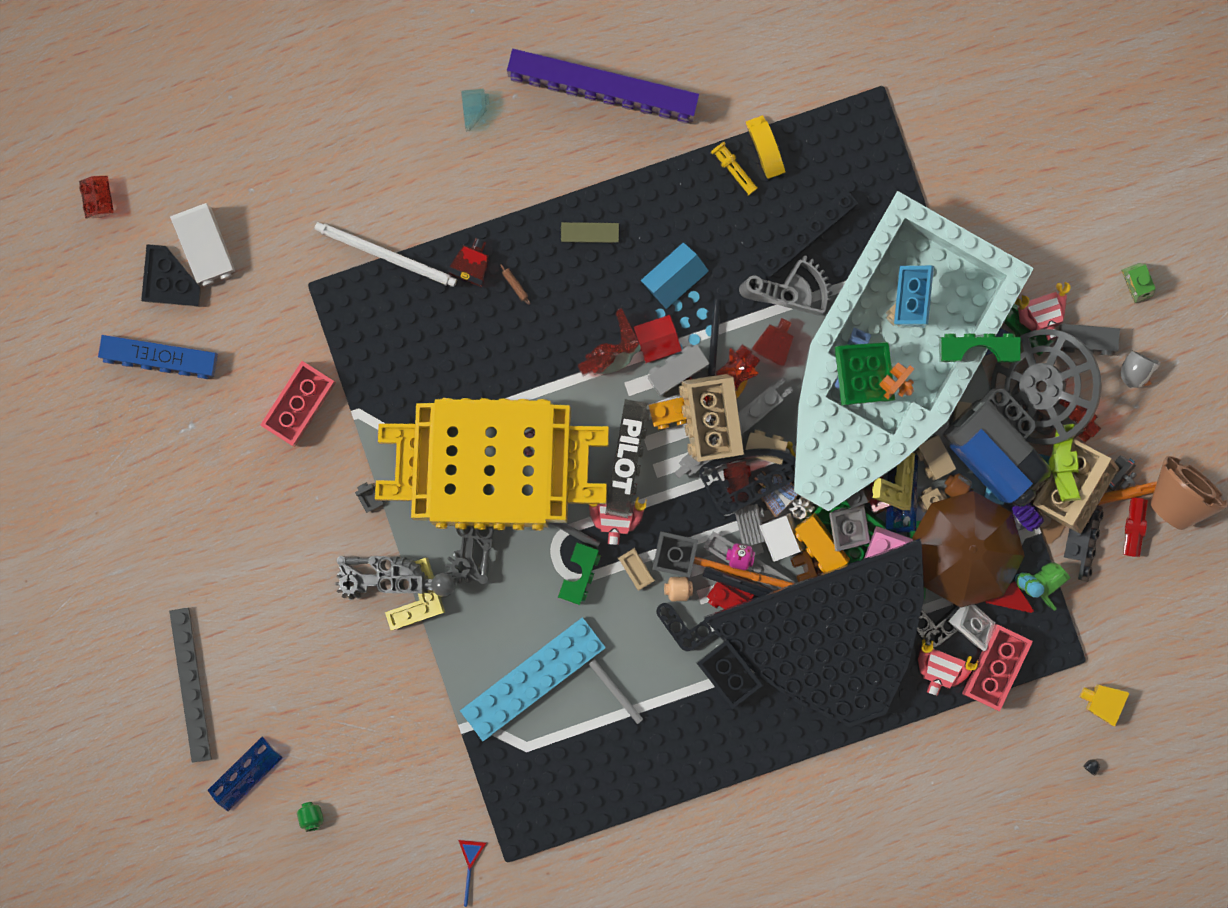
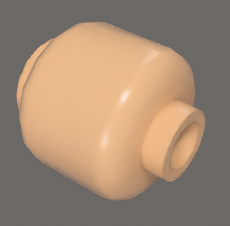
M670 577L668 583L664 584V594L668 595L670 601H687L693 595L692 581H689L687 577Z

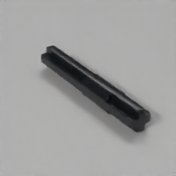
M708 566L703 571V577L756 596L776 591Z

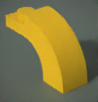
M764 116L746 121V127L755 144L767 179L785 173L775 138Z

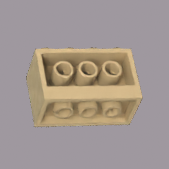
M725 374L681 381L682 386H679L680 397L684 399L685 403L682 406L683 417L687 419L685 434L690 439V444H687L688 454L697 462L744 455L733 377ZM705 396H708L709 399L707 400V402H703ZM708 415H711L710 421L707 422L706 418ZM713 434L714 438L710 441L709 437Z
M1073 439L1071 452L1077 451L1079 472H1073L1072 474L1081 500L1062 502L1054 477L1051 474L1042 490L1036 493L1033 505L1042 514L1081 534L1119 467L1110 457Z

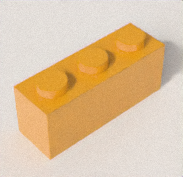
M816 513L796 526L795 535L797 539L806 544L808 547L806 548L807 552L812 558L815 557L818 560V566L823 573L848 563L849 558L843 550L835 551L833 536Z

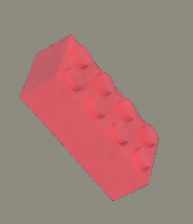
M301 361L260 426L295 447L336 382L304 361Z
M995 624L987 650H982L978 659V666L972 671L962 694L1000 711L1033 641Z

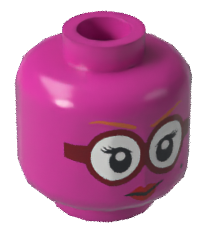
M736 543L732 549H728L726 560H729L731 568L747 570L753 566L755 552L752 551L751 546Z

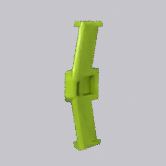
M1066 424L1063 426L1066 432H1068L1075 427V424ZM1073 438L1054 444L1052 456L1049 459V466L1062 502L1081 500L1072 474L1073 472H1079L1077 451L1071 452Z

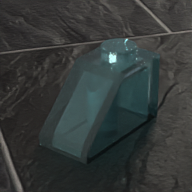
M484 88L461 91L466 132L470 131L487 111L486 105H490L489 93L485 94Z

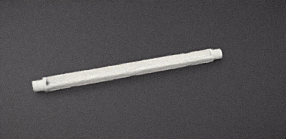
M317 222L315 225V230L321 232L322 235L342 241L345 244L427 276L446 286L447 284L452 287L456 285L457 279L449 274L430 268L328 224Z

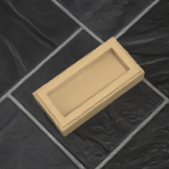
M635 548L618 558L638 591L655 581Z

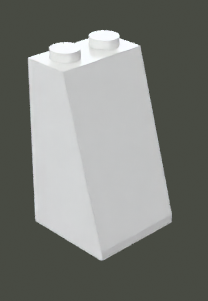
M207 203L170 216L197 284L208 286L214 283V279L221 278L223 280L232 276L231 273L235 272L212 208Z

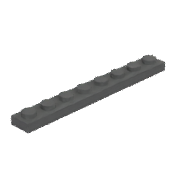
M189 607L169 610L191 761L194 763L212 760Z

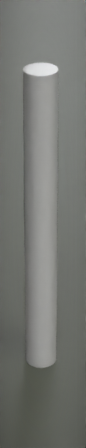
M594 659L589 663L637 724L641 722L643 718Z

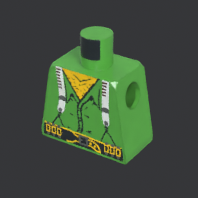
M1137 263L1121 270L1134 303L1154 295L1156 288L1146 264Z

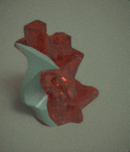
M622 308L616 312L621 331V343L619 345L600 344L591 353H588L585 356L586 361L578 364L583 377L592 372L594 375L616 372L627 366L634 354L642 351Z

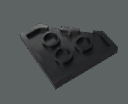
M146 244L141 301L199 307L201 287L166 246Z

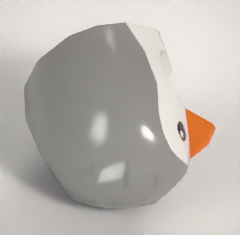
M1132 350L1122 365L1121 378L1129 388L1149 386L1152 384L1149 378L1158 369L1161 362L1155 359L1151 360Z

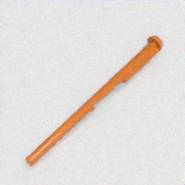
M695 557L693 562L696 565L708 566L722 572L781 588L795 584L755 572L731 568L729 565Z

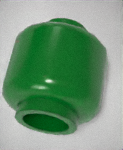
M313 802L303 803L301 805L302 808L297 810L300 828L305 829L306 832L320 829V825L324 822L321 807L313 805Z

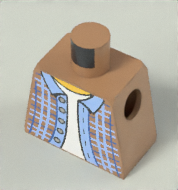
M762 471V472L755 478V480H758V479H760V478L766 476L767 474ZM776 474L772 477V482L775 485H780L783 482V478ZM759 483L762 488L757 493L763 494L766 491V487L764 484ZM790 483L761 499L776 518L798 494L794 492V485Z

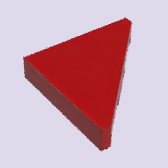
M1015 581L1010 583L1003 596L985 601L988 604L1030 613L1034 612Z

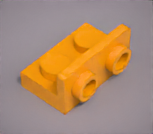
M680 397L650 404L649 410L653 427H658V430L669 428V424L675 422L677 426L687 424V419L683 417L682 406L685 405L684 399Z

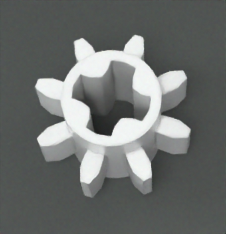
M802 496L799 501L795 498L792 501L793 505L789 508L792 511V517H796L800 521L804 517H810L812 515L811 512L814 510V507L811 506V501Z

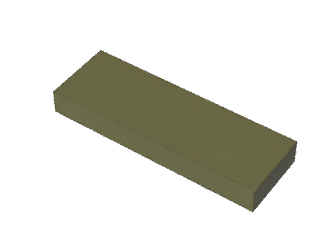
M561 222V242L619 243V223Z

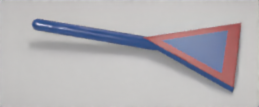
M458 840L468 865L464 907H467L472 865L486 843Z

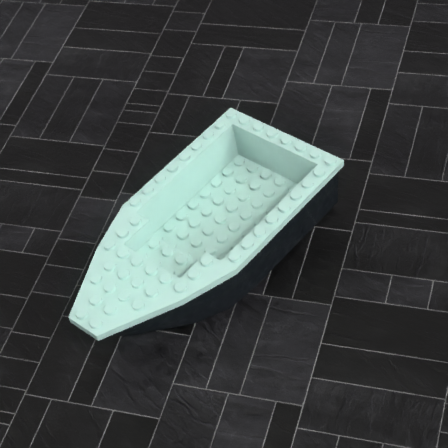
M897 191L810 344L798 404L794 492L829 511L900 464L945 424L988 349L985 347H972L965 352L960 362H939V338L944 337V334L950 333L956 334V337H964V334L969 333L976 334V337H984V334L989 333L996 336L1034 268ZM900 266H934L928 325L924 328L903 325L899 327L897 325L893 326L886 319L888 316L886 312L896 304ZM853 328L871 334L869 343L889 342L892 368L898 362L906 368L910 365L914 368L905 380L911 379L914 382L912 385L914 392L910 396L904 394L901 397L898 395L900 391L898 388L895 392L894 401L841 405L840 390H837L835 387L838 379L835 347L849 345L847 342Z

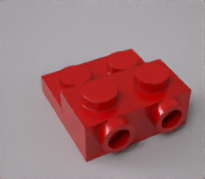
M740 577V578H742V579L751 581V580H749L748 578ZM716 582L707 595L709 599L707 603L716 609L719 606L726 609L751 600L754 595Z

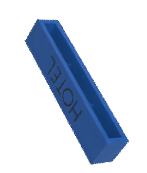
M101 335L98 358L103 359V363L114 364L115 361L122 362V366L133 367V364L141 365L140 369L152 370V367L160 368L159 372L171 373V370L179 371L178 375L190 376V373L198 374L197 378L209 379V376L214 377L218 354L213 352Z

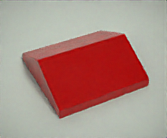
M670 315L634 327L645 363L682 351Z

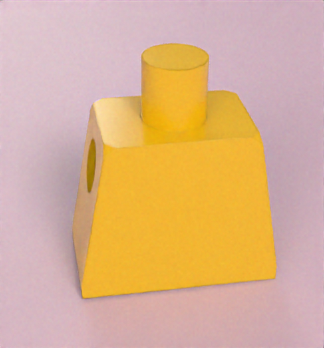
M1096 684L1093 691L1083 687L1079 698L1088 701L1086 709L1115 727L1129 693Z

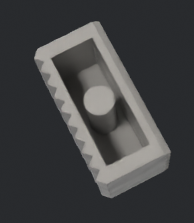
M758 504L735 512L742 545L749 546L766 542L760 529V525H762L761 519L764 518L762 507L758 508Z

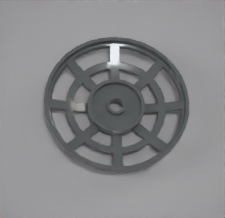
M1034 330L1020 336L1024 352L1020 354L1019 362H1013L1010 368L1001 365L1002 362L997 361L992 375L991 390L996 388L998 372L1006 376L1004 388L1010 395L1011 378L1019 381L1020 392L1012 396L1016 402L1024 400L1030 406L1027 414L1033 420L1037 409L1047 410L1051 420H1034L1035 427L1054 425L1059 434L1057 437L1048 439L1032 438L1029 435L1025 440L1041 445L1058 444L1078 435L1092 420L1101 398V374L1092 352L1078 338L1059 330ZM1037 335L1058 336L1054 347L1038 346L1031 348L1029 340L1030 337ZM1066 340L1074 344L1082 352L1087 360L1086 363L1076 366L1074 361L1065 352L1061 351ZM1050 352L1046 363L1037 364L1034 353ZM1057 357H1061L1069 365L1070 369L1061 372L1055 367L1054 364ZM1026 358L1029 368L1023 374L1014 371L1017 365ZM1091 369L1093 394L1091 401L1080 398V373ZM1072 376L1075 383L1073 395L1065 392V380ZM1042 381L1047 386L1043 392L1039 390V384ZM1062 399L1070 402L1067 409L1058 416L1054 407ZM1076 405L1087 408L1088 410L1081 421L1073 429L1066 432L1062 421L1073 412ZM1011 406L1010 409H1011V411L1014 413L1015 410H1014V408ZM1024 420L1023 430L1027 428V422Z

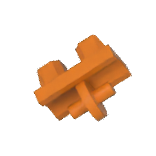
M898 362L890 371L897 380L894 381L887 375L879 384L886 391L884 396L887 399L898 388L900 390L898 392L899 396L903 397L904 394L912 395L914 392L912 387L914 382L911 379L905 381L914 370L911 365L906 368Z

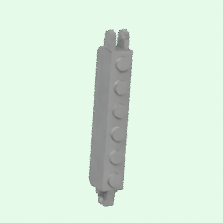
M782 378L774 386L771 385L738 412L741 435L778 406L794 390L790 387L782 395L776 392L778 387L785 384V378ZM713 434L709 437L710 441L714 438ZM687 454L679 462L682 467L675 471L674 474L678 479L685 473L690 476L695 474L701 466L710 460L697 462L691 455Z

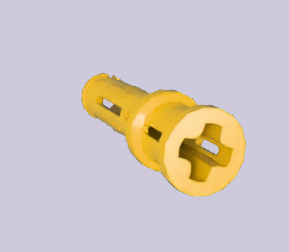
M722 142L711 153L712 155L715 154L720 160L722 167H727L749 196L758 187L755 186L736 162L735 154H731L725 146L726 143Z

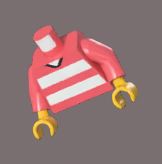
M1064 282V288L1062 289V284L1057 283L1056 289L1059 291L1058 294L1054 292L1029 300L1025 295H1021L1022 301L1017 298L1014 303L1019 306L1020 323L1031 331L1041 329L1056 330L1055 327L1063 322L1065 316L1066 293L1070 291V284ZM1046 335L1048 341L1058 337L1054 335Z
M639 497L636 498L635 503L607 501V504H589L590 517L595 527L601 529V532H609L608 544L619 545L620 534H628V532L634 531L641 522L647 505V499H645L643 504L638 502Z
M925 639L922 640V649L918 657L920 673L924 679L931 681L927 692L938 696L941 686L951 688V686L956 687L964 681L972 670L977 668L979 661L977 660L975 664L970 663L971 656L968 657L966 662L933 649V641L927 646L925 645Z

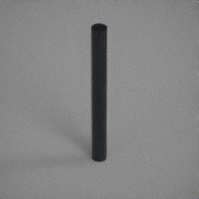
M718 299L713 301L708 376H715L721 309V300Z

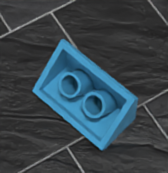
M683 242L648 273L641 282L667 309L709 270L697 254Z
M900 266L894 318L895 325L920 328L928 325L934 266Z

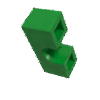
M576 543L571 561L581 566L582 576L574 582L564 579L558 598L578 605L581 602L585 603L588 591H585L587 583H592L595 574L591 572L593 565L597 566L601 557L598 554L599 550Z

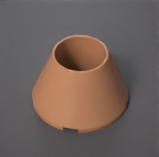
M1167 456L1163 460L1151 500L1152 508L1163 520L1179 530H1184L1224 510L1228 506L1227 500L1223 502L1221 499L1223 495L1221 491L1206 476L1191 465L1186 467L1179 463L1181 459Z

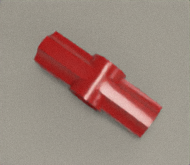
M1131 498L1129 516L1125 523L1124 533L1126 537L1123 555L1140 557L1142 540L1145 537L1147 520L1145 519L1148 500Z

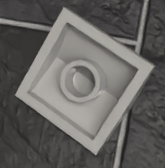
M864 505L852 509L851 507L840 508L829 513L835 551L870 543Z

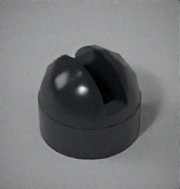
M1091 759L1083 767L1089 773L1096 776L1099 772L1100 764L1097 760Z

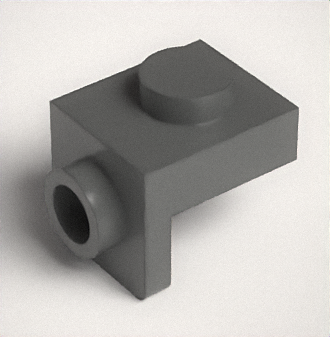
M366 482L357 487L358 491L355 494L358 496L366 513L384 504L383 501L375 500V486L372 483L368 485Z

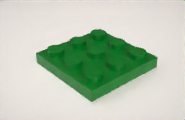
M889 342L835 347L841 405L895 400V393L887 399L884 396L886 391L879 385L887 375L893 379V375L890 373L892 366Z

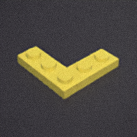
M912 452L897 465L895 484L882 478L874 480L873 498L901 510H910L915 453Z
M428 558L415 561L416 564L421 565V570L425 573V576H428V579L434 578ZM428 590V593L418 594L419 601L385 612L390 630H396L445 613L441 597L436 595L433 590Z

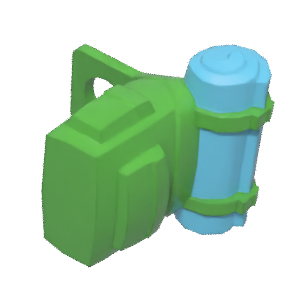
M1055 562L1041 568L1042 571L1034 576L1029 573L1016 575L1015 582L1019 588L1025 590L1032 597L1041 596L1048 607L1054 611L1056 607L1050 601L1048 595L1071 578Z

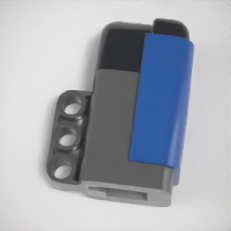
M992 389L982 399L976 400L943 433V436L951 443L949 447L1000 501L1006 502L1009 505L1018 507L1028 505L1036 497V492L1051 477L1050 466L1025 440L1035 429L1034 420L1004 389ZM999 392L1002 398L1001 401L997 403L995 400V395ZM1012 406L1015 412L1013 416L1010 417L1008 414V409ZM1025 420L1027 428L1022 430L1021 423Z

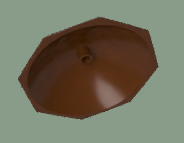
M974 491L931 503L912 537L913 541L920 538L922 541L924 587L961 608L1003 596L1025 557L1013 513Z

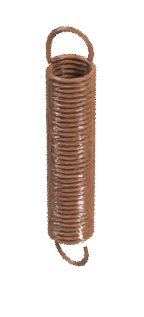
M509 268L504 270L502 274L521 301L527 299L528 295Z

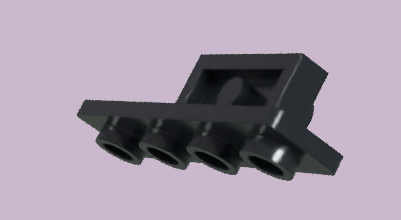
M1097 505L1089 519V523L1086 524L1081 534L1069 528L1064 558L1081 561L1078 580L1088 582L1093 573L1091 566L1096 556L1095 546L1100 536V521H1102L1104 516L1103 507Z

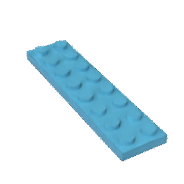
M582 617L462 708L460 712L481 740L484 741L606 647Z

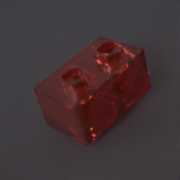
M91 176L79 181L85 219L102 218L114 213L108 176Z
M746 461L726 464V468L723 469L724 480H728L729 484L727 488L729 494L749 484L748 477H751L750 465H746ZM744 492L740 493L737 497L739 502L749 500V496Z

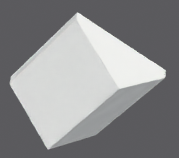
M792 513L760 525L773 561L780 560L805 549L804 543L800 542L795 535L797 525L792 517Z
M974 604L960 607L948 622L975 646L983 651L987 650L995 622Z

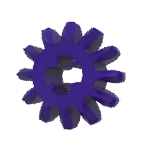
M1031 502L1024 507L1014 506L1012 508L1013 514L1028 531L1032 532L1044 523L1043 516Z

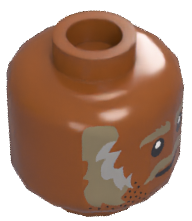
M960 473L955 476L950 475L944 482L946 485L945 493L950 497L974 490L972 489V482Z

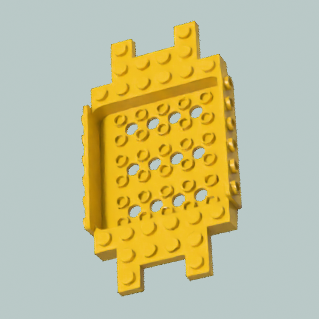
M451 398L435 399V403L416 404L415 424L378 425V443L397 444L395 481L376 480L375 500L412 501L411 518L413 520L430 521L437 529H447L448 526H455V529H467V526H474V529L484 530L486 527H493L495 530H505V527H513V530H524V527H532V530L542 531L544 528L549 527L548 522L567 523L568 504H607V484L588 483L589 447H608L609 427L571 426L570 405H552L551 401L546 399L529 401L528 399L491 400L482 398L480 400L462 398L460 400H453ZM456 427L458 435L456 437H449L447 433L449 428ZM490 427L497 430V434L493 438L486 436V430ZM527 428L535 430L533 438L525 437L524 432ZM489 446H493L496 449V454L492 457H488L485 454V450ZM448 447H457V454L455 456L447 455ZM525 448H534V455L532 457L524 456ZM449 465L456 466L457 471L454 475L446 473V468ZM489 465L495 467V473L492 476H487L484 473L485 468ZM526 466H531L534 469V473L527 477L523 474V469ZM448 484L456 486L454 494L449 495L445 492V487ZM489 484L493 485L494 493L486 495L484 487ZM526 485L533 487V493L529 496H525L522 493V489Z

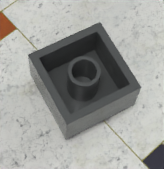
M660 532L652 570L690 578L698 540Z

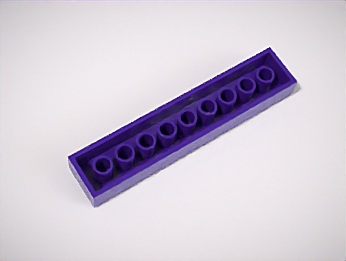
M513 48L507 67L508 77L513 82L522 83V81L530 82V86L538 88L543 85L547 86L550 91L559 92V90L567 91V95L575 97L580 94L584 95L587 100H604L603 103L607 105L621 104L624 109L633 110V108L641 109L640 112L644 114L658 113L661 118L670 119V117L678 118V122L689 124V121L693 122L699 99L698 93Z

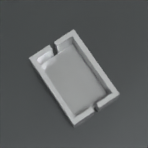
M690 344L683 348L682 354L678 357L675 354L665 360L666 364L660 367L657 365L649 370L648 380L659 397L682 384L681 381L688 380L709 366V362L697 344L695 346Z

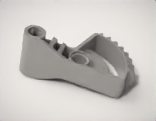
M807 256L797 261L783 285L763 280L758 276H751L739 287V292L744 298L776 304L814 315L823 314L827 303L833 301L832 298L827 297L833 294L832 291H827V288L831 287V284H825L828 277L823 278L821 276L825 271L821 270L818 272L817 269L820 265L817 264L813 267L814 260L811 259L809 262H806ZM799 266L807 269L819 284L822 296L820 310L811 308V288L803 277L795 274ZM785 292L791 294V301H786L784 299Z

